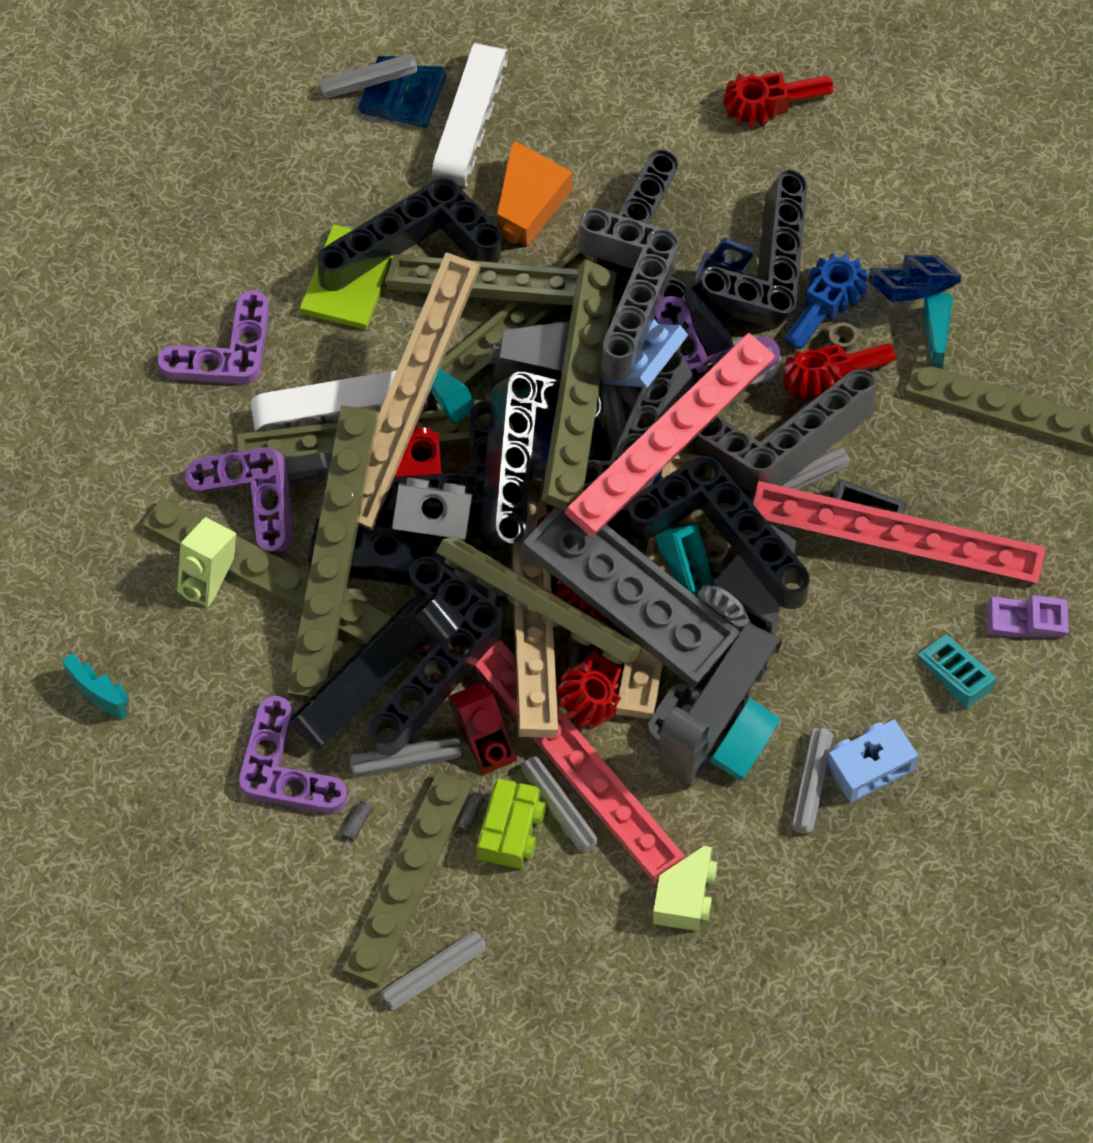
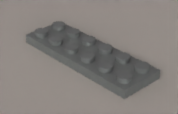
M555 507L526 538L520 549L635 642L642 645L646 651L692 688H695L734 643L741 632L609 526L605 525L591 538L564 514V510Z

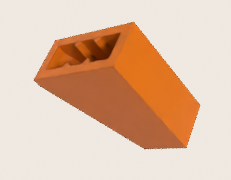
M516 141L511 146L497 213L498 227L502 232V237L507 242L512 244L518 242L527 247L573 190L572 171Z

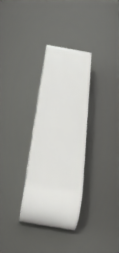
M477 43L473 44L432 167V180L447 178L459 186L467 187L468 184L465 183L467 174L472 172L476 160L474 153L476 147L481 145L485 133L483 126L485 120H489L494 106L492 98L494 92L498 93L503 79V76H501L503 66L507 67V49Z
M397 370L259 394L250 403L255 432L335 423L339 420L341 405L376 410L379 413ZM427 399L421 412H423L428 406Z

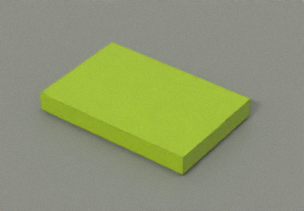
M333 224L325 246L353 229ZM393 255L338 291L325 290L320 286L317 265L300 306V314L367 330L384 287Z

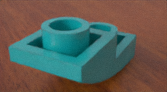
M75 653L62 659L67 676L89 701L117 718L124 719L128 716L125 704L129 702V698L119 682L113 685L106 673L97 678L91 665L88 662L81 664Z
M749 698L731 728L721 740L710 762L742 782L781 718Z

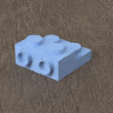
M654 319L630 376L624 380L617 381L605 377L601 372V381L605 385L648 388L688 334L681 325L658 324Z

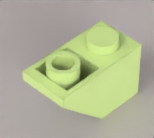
M206 517L180 544L177 592L189 601H196L207 608L216 597L234 559L235 532Z
M703 846L659 876L653 911V924L699 931L701 919L709 920L712 897H706L705 892L707 884H715L718 864L716 861H711L712 847Z

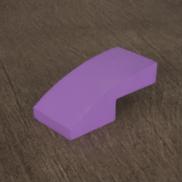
M1032 595L1028 601L992 596L987 602L988 636L1049 638L1067 636L1069 633L1067 600Z

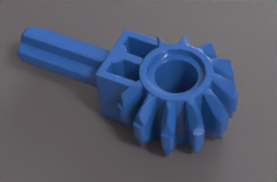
M833 252L829 255L828 260L819 257L816 267H812L809 272L810 282L805 304L807 308L785 337V342L789 344L790 348L794 350L803 349L826 317L833 321L841 310L845 312L848 302L857 307L858 303H860V297H864L867 292L866 282L868 277L866 270L861 269L859 259L849 261L847 252L842 258H837ZM838 280V281H842V282H844V283L839 284V283H834V282H832V281Z

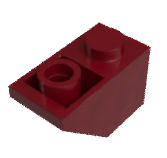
M482 682L448 696L457 725L482 775L517 761L494 694Z

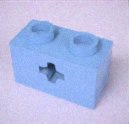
M894 719L884 725L881 722L872 725L864 732L863 736L853 741L846 739L837 743L829 752L827 767L849 802L852 803L916 770L918 754Z

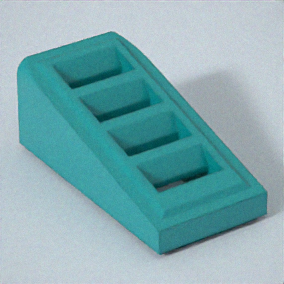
M926 291L923 303V317L932 366L943 369L953 296L949 293Z
M439 368L430 392L449 420L455 424L469 416L470 410L475 403L468 388L463 383Z
M697 523L676 525L655 535L659 549L677 582L697 598L699 597L698 592L703 586L713 587L714 580ZM698 580L701 585L695 588L694 582Z
M947 634L921 651L917 656L966 710L995 689L997 679ZM947 647L950 652L936 661L932 657ZM955 657L959 660L948 670L943 667ZM965 667L968 671L957 679L954 674ZM973 677L977 680L969 687L964 685Z

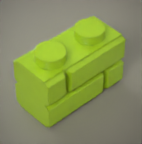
M500 778L495 779L476 847L478 860L522 870L525 858H533L537 837L531 836L534 824H542L546 803L541 802L540 789L538 787L522 783L516 784L513 781Z

